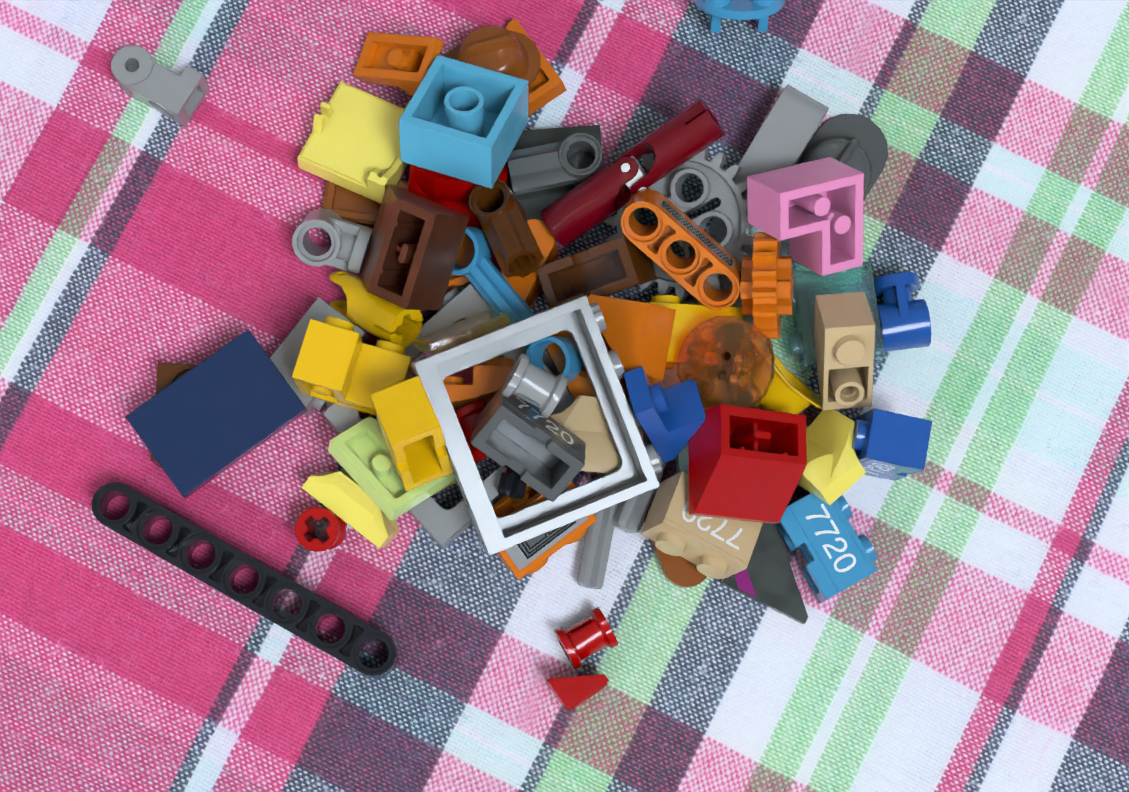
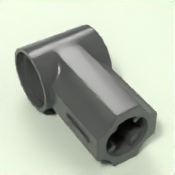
M575 133L568 136L564 141L514 150L507 160L514 195L571 184L577 186L604 168L601 145L594 136L587 133ZM578 151L589 152L595 157L594 162L585 169H576L568 163L570 157Z

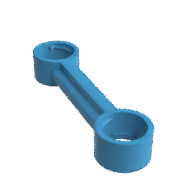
M466 226L464 234H467L473 241L474 257L469 266L461 268L455 261L452 275H465L505 325L534 315L529 306L492 263V248L484 231L477 227ZM550 335L523 346L527 351L526 355L530 357V363L545 371L542 357L546 347L552 343L559 345L566 358V365L562 375L569 378L568 383L575 380L582 369L583 361L576 343L569 337Z

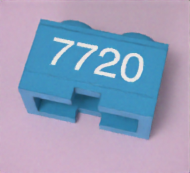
M810 493L787 506L780 522L776 523L779 534L789 552L799 548L808 563L800 571L819 603L826 601L878 571L873 563L878 559L876 551L869 539L864 534L857 536L848 519L853 514L843 495L831 505H828Z

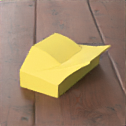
M822 410L810 426L806 428L807 466L798 482V485L828 505L835 502L866 473L852 448L855 422L836 410Z
M327 471L313 474L301 487L379 549L388 547L399 532L397 519L391 521L346 471Z

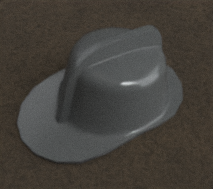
M841 114L827 120L817 131L798 164L831 157L863 172L864 201L884 169L888 158L887 140L882 130L870 119L857 114Z

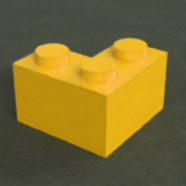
M325 316L324 322L310 319L292 374V379L300 393L376 416L370 394L381 391L390 382L410 379L412 372L410 363H412V358L404 355L406 349L400 345L383 340H377L376 346L365 344L361 339L360 333L353 331L355 325L343 319Z

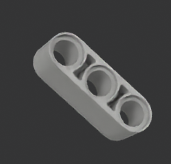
M787 84L738 164L742 169L735 179L736 182L747 181V176L796 165L824 119L829 107Z

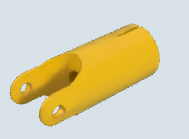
M346 271L330 273L329 279L342 286L347 301L338 300L330 302L329 305L355 325L384 341L406 348L416 340L423 324L420 322L423 321L420 310H406L369 293L361 279Z

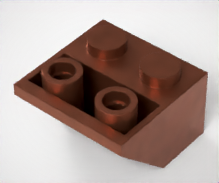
M387 184L359 274L366 290L406 310H440L469 216L393 184Z

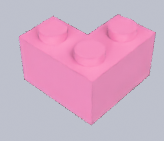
M826 157L747 176L748 223L780 241L789 239V256H792V260L821 276L863 266L864 173L831 157Z

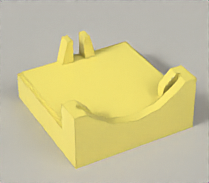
M340 81L328 104L322 101L320 105L321 115L317 113L314 115L312 133L297 158L298 167L381 204L387 184L396 186L408 164L401 162L399 119L405 109Z

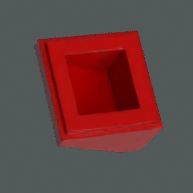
M605 674L550 678L546 680L565 710L570 712L605 688L609 681Z

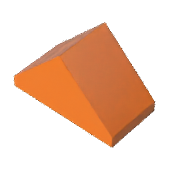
M590 294L587 297L589 304L594 302L598 304L607 326V330L603 331L602 334L611 350L614 349L617 352L624 372L642 366L652 384L661 382L664 378L676 310L645 302Z

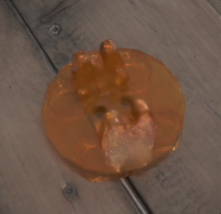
M716 316L699 323L685 337L677 358L678 379L680 383L694 379L704 410L719 404L756 408L767 394L774 378L775 357L772 341L756 325L739 317ZM729 351L731 358L726 360L724 356ZM722 371L726 372V378L724 380L720 378V374Z

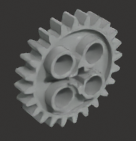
M707 147L648 189L656 190L663 194L683 213L687 214L694 213L711 200L719 198L721 201L720 206L692 219V221L705 231V226L709 220L715 217L722 219L727 227V235L720 245L736 258L738 262L742 263V257H750L743 251L745 245H753V239H755L754 236L749 235V228L754 226L748 223L747 199L744 195L747 192V181L737 183L735 180L741 172L742 167L736 164L727 170L723 169L726 154L719 152L711 161H708L709 150ZM645 154L642 156L645 168L649 172L655 162V157L652 154ZM691 175H697L702 180L704 186L701 197L694 202L687 201L681 191L684 180ZM627 203L617 211L616 216H610L604 220L606 224L617 226V233L609 236L606 242L625 236L620 223ZM641 208L635 209L633 211L635 219L640 224L646 225L641 219ZM682 240L676 241L684 249V258L695 254V250L690 243ZM652 261L658 279L640 285V289L648 290L657 282L658 295H668L671 288L675 287L676 296H679L680 300H686L688 291ZM714 273L707 277L708 283L715 289L724 290L721 278L723 274Z

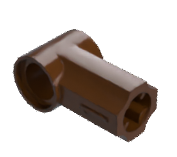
M497 178L492 189L477 184L470 193L468 200L469 208L479 220L503 274L507 278L513 276L523 278L538 270V265L544 259V256L526 220L525 209L504 181Z

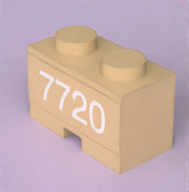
M684 471L659 484L660 487H658L640 534L654 541L655 546L660 551L672 556H681L694 563L701 574L710 578L723 580L747 568L763 523L689 515V474Z

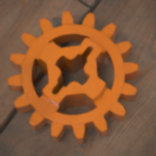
M755 232L752 257H742L740 282L742 315H753V329L756 339H780L782 315H793L794 273L792 256H781L780 240L765 232Z

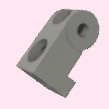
M129 45L119 49L111 62L112 73L123 91L183 127H186L210 89L202 73L186 66L179 76L154 62L150 53L137 45Z

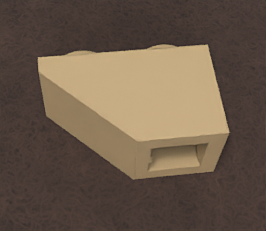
M865 292L815 295L814 341L822 410L872 407L875 322Z

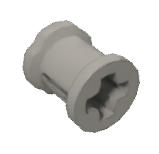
M522 353L511 369L502 387L501 394L507 398L514 395L539 408L541 416L548 418L558 404L569 378L562 374L557 377L531 364L530 357Z

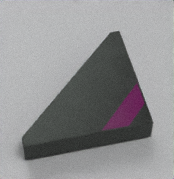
M763 523L747 568L725 578L722 584L801 624H805L808 614L777 525Z

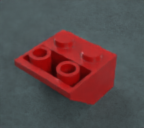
M719 404L705 409L706 418L704 423L688 441L689 515L768 524L779 523L807 466L806 415Z

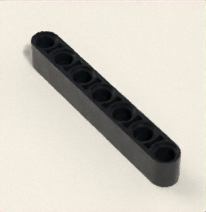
M118 482L107 483L95 492L92 499V512L101 524L365 676L382 678L395 669L399 659L398 649L394 641L382 631L124 484ZM117 496H127L130 505L128 513L118 520L109 519L107 514L109 502ZM159 520H169L172 524L171 537L162 544H152L149 538L151 526ZM201 544L213 545L215 549L214 562L205 569L194 568L191 556L196 547ZM244 568L255 569L259 579L257 587L247 594L236 592L234 587L236 574ZM288 592L299 594L302 600L300 612L292 618H281L276 610L278 599ZM329 617H339L345 624L343 637L335 643L328 644L323 642L319 636L321 623ZM372 641L385 643L389 651L387 661L379 668L366 667L362 661L363 648Z

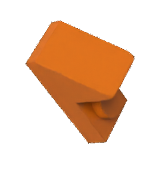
M368 32L353 76L366 84L399 87L413 97L436 56L440 55L444 42L436 37Z

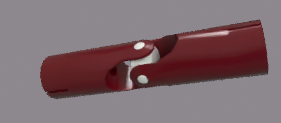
M699 98L620 155L610 167L603 168L543 209L541 216L553 236L560 244L567 247L618 211L636 192L648 189L723 137L725 132L709 107ZM655 153V162L648 172L636 159L645 154Z

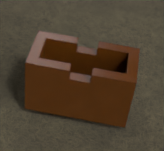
M626 236L545 264L536 270L549 308L586 295L588 297L590 294L609 297L658 279L652 260L628 240Z

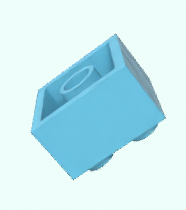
M437 55L399 119L401 162L492 189L528 123V81Z

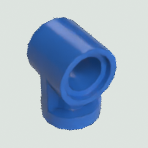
M901 272L884 275L872 280L870 283L872 295L874 297H883L884 304L874 305L873 308L875 340L878 350L880 352L929 347L931 344V321L927 303L924 299L912 300L911 294L920 288L919 275L913 272Z

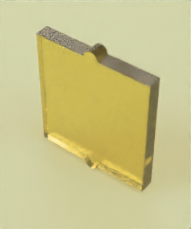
M486 310L413 340L416 350L436 354L510 323L507 313Z

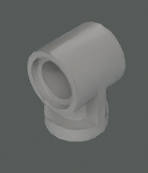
M320 208L312 210L300 222L293 234L292 246L297 257L310 266L320 267L329 265L359 275L373 229L344 220L331 209ZM316 227L327 231L331 238V245L322 247L314 244L310 239L309 229Z

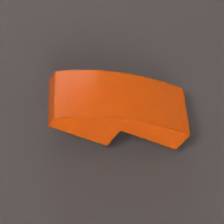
M492 358L484 361V365H474L473 385H463L464 379L461 377L447 376L443 382L454 410L461 409L477 400H482L483 403L489 402L505 383L514 366V360L509 358Z

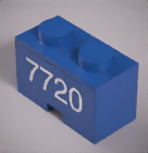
M875 408L852 419L855 422L852 448L866 471L864 475L896 481L907 477V473L915 474L924 470L932 421Z

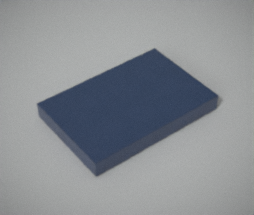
M248 329L125 417L175 487L186 499L308 410Z

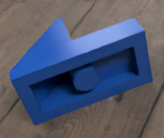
M642 366L623 373L636 418L662 461L665 463L673 460L704 423L706 418L694 379H689L664 389L660 381L652 384Z

